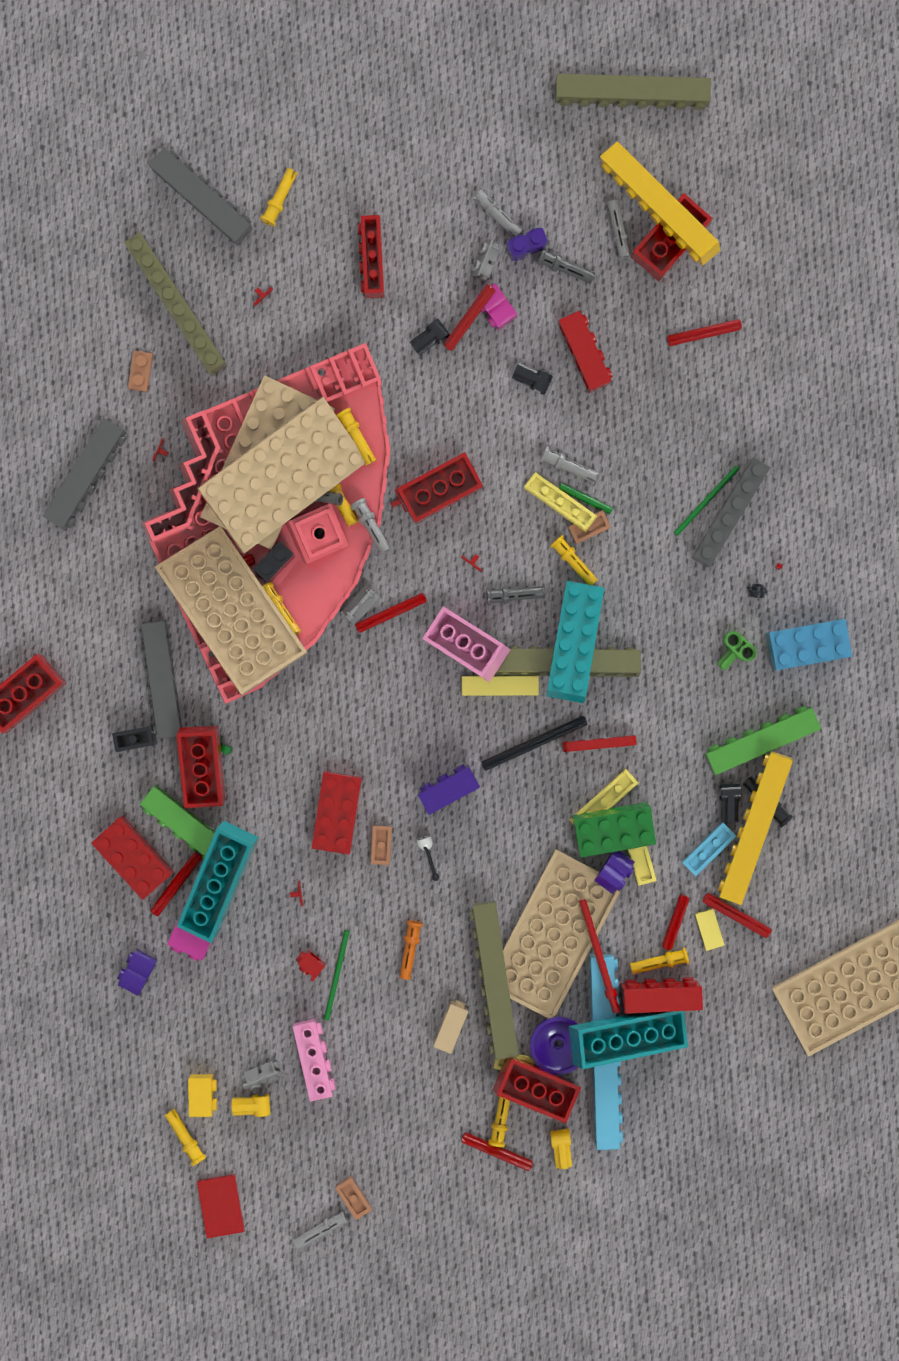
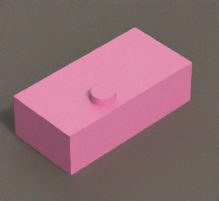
M444 606L422 638L488 682L491 681L510 652V649Z

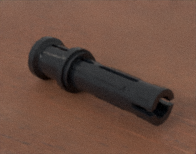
M752 776L742 784L751 794L753 790L757 792L759 784L756 783ZM778 802L773 818L779 823L778 826L782 828L793 816L788 814L781 807L782 804Z

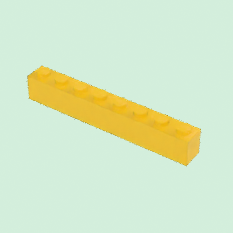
M618 141L600 156L602 170L607 175L610 173L613 176L614 182L619 187L623 186L626 189L627 195L631 199L635 198L638 201L639 207L644 212L648 211L651 214L652 220L656 224L660 223L663 226L664 232L669 237L673 236L676 239L677 245L682 250L686 249L689 252L690 258L695 263L698 261L703 266L721 251L719 241Z
M771 751L770 755H765L762 765L766 767L764 773L759 772L756 781L759 784L757 792L754 790L750 798V802H753L751 810L746 809L743 818L747 820L744 827L740 826L737 835L740 841L738 845L734 844L730 854L734 858L732 863H727L724 871L727 874L726 880H721L718 891L721 892L720 898L742 905L793 758Z

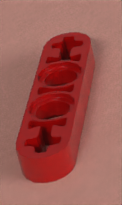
M636 735L606 739L562 742L563 752L633 746L637 745Z

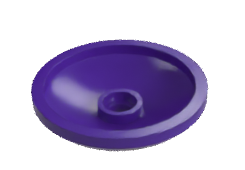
M559 1016L548 1018L535 1028L530 1039V1051L533 1060L542 1070L551 1074L562 1075L578 1068L573 1065L569 1026L577 1025L578 1023L572 1019ZM555 1040H561L559 1046L554 1044Z

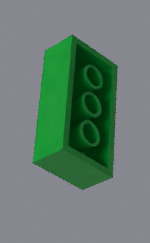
M648 802L572 815L580 858L656 844L651 807Z

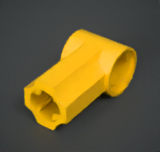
M255 1094L252 1097L232 1098L233 1116L254 1115L255 1117H264L271 1114L269 1094H265V1096Z
M569 1128L551 1130V1145L554 1149L556 1169H568L572 1167Z

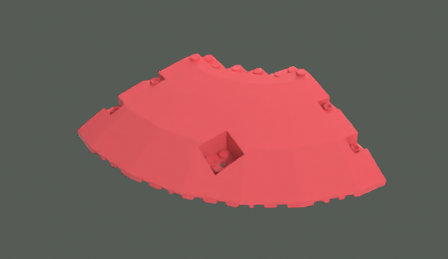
M364 343L276 381L316 400L324 397L329 406L335 408L334 413L336 415L347 408H351V414L355 421L359 422V430L377 460L367 466L365 464L338 484L342 485L341 491L350 507L357 500L363 498L367 500L366 504L370 511L375 514L374 520L378 527H380L382 510L384 508L383 500L386 491L390 444L386 429L387 421L383 407L384 398L381 391V378L367 344ZM319 369L324 370L323 376L318 374ZM258 388L181 420L196 455L195 458L179 464L186 483L169 489L176 505L175 509L141 523L158 564L219 527L201 518L207 502L197 488L222 470ZM314 501L283 524L274 544L275 546L280 541L295 556L272 583L277 594L282 596V603L301 629L297 638L306 650L317 642L328 623L335 617L341 605L348 599L351 591L358 584L365 560L368 558L373 542L367 529L359 521L353 526L348 527L336 505ZM352 510L356 515L357 519L359 520V517L357 516L355 510ZM222 528L242 557L249 554L253 555L255 564L248 567L261 586L267 584L253 569L271 549L256 544L246 553H243L228 531ZM317 528H321L324 531V536L321 539H317L314 536V531ZM177 602L224 703L227 704L242 697L215 656H209V651L211 650ZM280 671L272 677H270L269 679H267L266 681L256 686L255 688H253L252 690H250L249 692L245 693L244 695H247L255 690L262 688L266 684V682H268L271 678L279 674Z

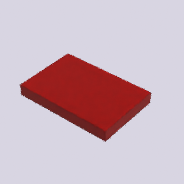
M232 1174L198 1180L197 1186L206 1238L245 1232L236 1175Z

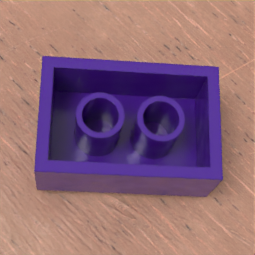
M462 764L453 769V774L448 776L445 773L436 778V783L431 785L428 782L420 787L418 796L428 815L480 788L469 765L464 766Z

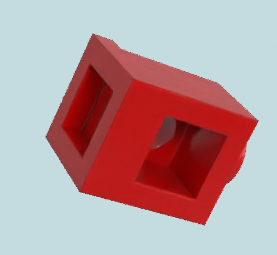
M310 950L306 953L302 951L295 960L298 962L299 970L302 973L311 975L310 980L312 982L326 966V963Z

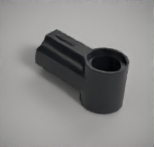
M436 319L425 328V331L411 340L410 344L420 356L435 344H440L439 341L443 338H448L450 333L442 322Z
M518 363L512 379L529 386L533 391L536 389L541 392L540 394L545 395L553 376L542 370L536 371Z
M720 784L721 821L738 822L741 786L740 784Z

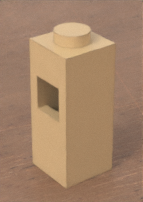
M455 1000V1002L450 1001L433 1047L452 1054L468 1014V1008L465 1007L466 1004L459 1000Z

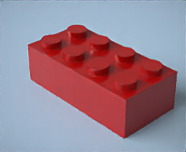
M683 193L677 200L705 228L708 227L713 218L692 199ZM659 223L655 225L635 248L631 258L660 282L687 250H682L677 245L676 239L673 236L669 237L664 232L663 226Z
M464 452L397 488V491L416 525L483 489V484L467 454Z
M42 654L33 656L0 684V732L2 734L9 733L67 684Z
M219 725L180 727L177 732V744L184 808L223 806L226 796Z
M327 771L323 772L311 849L350 855L362 777Z
M124 816L119 817L91 842L96 850L142 900L148 897L174 873L172 868Z
M683 977L682 981H675L674 978H664L663 982H656L655 979H644V982L638 983L634 979L625 980V983H620L621 1007L625 1013L703 1010L702 986L693 977Z
M516 1057L505 1058L492 1090L502 1098L567 1123L581 1087L574 1081L546 1072L540 1067Z

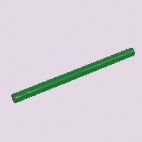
M735 465L673 532L676 536L687 527L740 469L738 466Z
M344 930L324 1015V1020L327 1021L330 1019L350 933L347 930Z

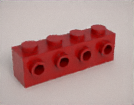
M380 215L361 216V223H357L358 235H362V242L358 243L359 254L363 255V262H359L360 274H364V281H360L361 293H365L366 299L385 298Z
M579 310L560 319L558 326L588 393H591L609 385L613 375L610 368L604 365L605 357L601 349L598 350L595 345L597 340L594 333L590 332L587 327L589 322L586 315H582Z

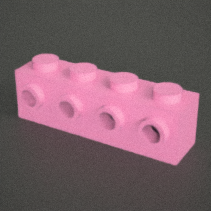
M317 1018L294 1023L293 1031L310 1102L332 1097L333 1090H336L334 1078L330 1079L329 1075L332 1068L330 1060H326L325 1057L327 1046L326 1042L321 1040L320 1034H323L321 1022L317 1023Z

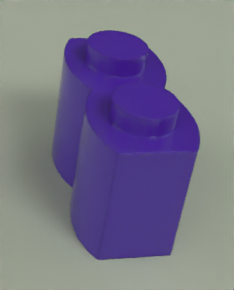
M535 228L527 232L526 235H518L511 238L507 242L506 249L511 261H518L525 258L529 253L534 254L542 251L547 246L548 240L543 228Z
M621 851L612 852L594 881L612 894L616 890L620 892L626 884L624 881L625 877L629 878L634 871L632 866L635 861Z
M139 949L135 953L131 952L126 960L129 963L126 970L122 969L117 977L120 980L118 986L138 996L158 959Z

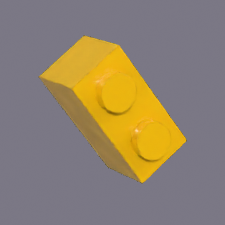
M191 1074L188 1078L189 1117H212L214 1111H217L218 1100L214 1099V1091H217V1080H214V1074Z

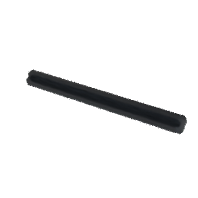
M585 716L578 717L482 761L483 769L485 771L580 729L586 726L588 722Z

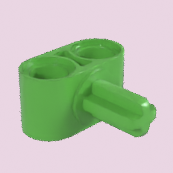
M735 631L727 632L723 636L722 642L728 651L717 662V665L725 671L736 658L745 662L752 661L757 654L756 648L740 633ZM730 635L736 637V643L733 646L728 643ZM744 648H748L751 652L748 658L742 655Z

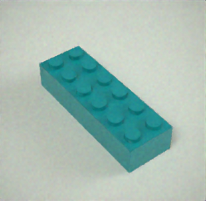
M566 581L546 697L578 703L585 702L604 587Z
M223 821L217 827L177 924L178 928L209 943L214 941L221 930L259 837L226 821Z
M684 1011L632 1013L569 1026L573 1065L581 1069L688 1047Z

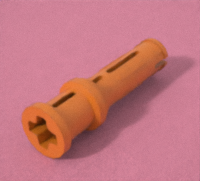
M414 920L406 921L408 925L407 932L403 938L405 948L399 978L406 980L411 979L416 945L420 943V928L423 927L422 922Z

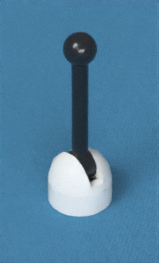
M431 835L424 836V839L420 837L416 839L420 849L426 851L433 874L432 880L438 881L439 875L436 874L429 851L433 845Z

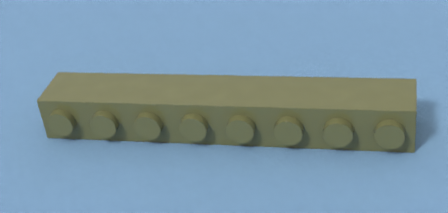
M589 74L556 75L555 103H559L561 106L578 103L582 107L589 106L590 104H598L599 107L617 104V107L620 108L628 107V105L646 108L648 105H655L657 109H664L667 106H674L675 109H685L686 106H690L695 110H703L705 107H708L711 99V78Z
M141 232L125 241L124 243L208 373L213 376L225 368L227 364Z
M510 646V652L494 676H549L555 646L548 647L547 649H540L538 646H531L528 649ZM594 647L590 677H639L641 673V650H636L633 647H627L624 650H616L615 647L597 650Z
M496 901L474 903L473 909H470L471 921L475 920L476 928H472L474 940L478 939L479 947H475L477 959H481L482 966H478L479 977L484 978L485 984L481 986L482 997H487V1004L484 1005L485 1016L490 1017L487 1030L488 1035L493 1037V1042L490 1043L491 1054H495L496 1060L517 1057L519 1054Z

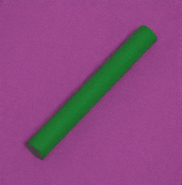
M561 483L559 487L561 491L601 511L603 510L609 515L612 512L613 507Z

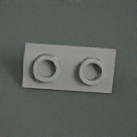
M493 239L486 240L480 245L478 250L480 255L478 260H475L471 270L473 273L471 277L479 276V279L485 282L489 279L494 266L489 264L488 261L495 263L500 252V245L493 243Z
M365 585L341 611V614L355 625L380 596L368 585Z
M271 1061L261 1065L262 1073L260 1074L257 1067L244 1072V1075H241L243 1083L246 1082L243 1087L252 1091L260 1088V1084L264 1082L273 1083L279 1080L278 1077L283 1074L277 1071L280 1068L278 1062Z

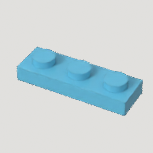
M721 822L682 863L694 876H697L736 835Z

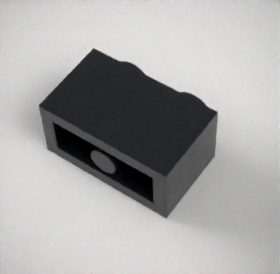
M279 541L253 570L266 583H270L295 556Z
M153 726L112 733L115 752L157 745Z

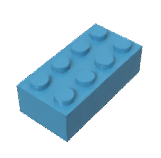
M846 619L766 633L772 670H782L852 657Z

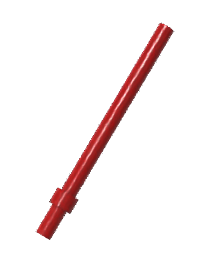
M579 900L605 986L604 993L606 999L609 1000L612 1013L620 1012L616 999V989L613 988L587 900Z

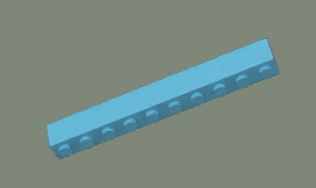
M603 954L612 986L618 990V978H615V971H618V961L614 959L613 954ZM589 955L591 1022L617 1017L616 1013H612L609 1000L606 999L604 993L605 986L595 955ZM621 1061L593 1067L595 1146L597 1150L620 1149V1143H623V1132L619 1131V1124L623 1122L622 1112H619V1105H622V1095L618 1093V1086L621 1085V1074H618L617 1066H621Z

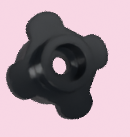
M752 584V587L747 586L750 597L764 598L765 593H768V590L762 584Z

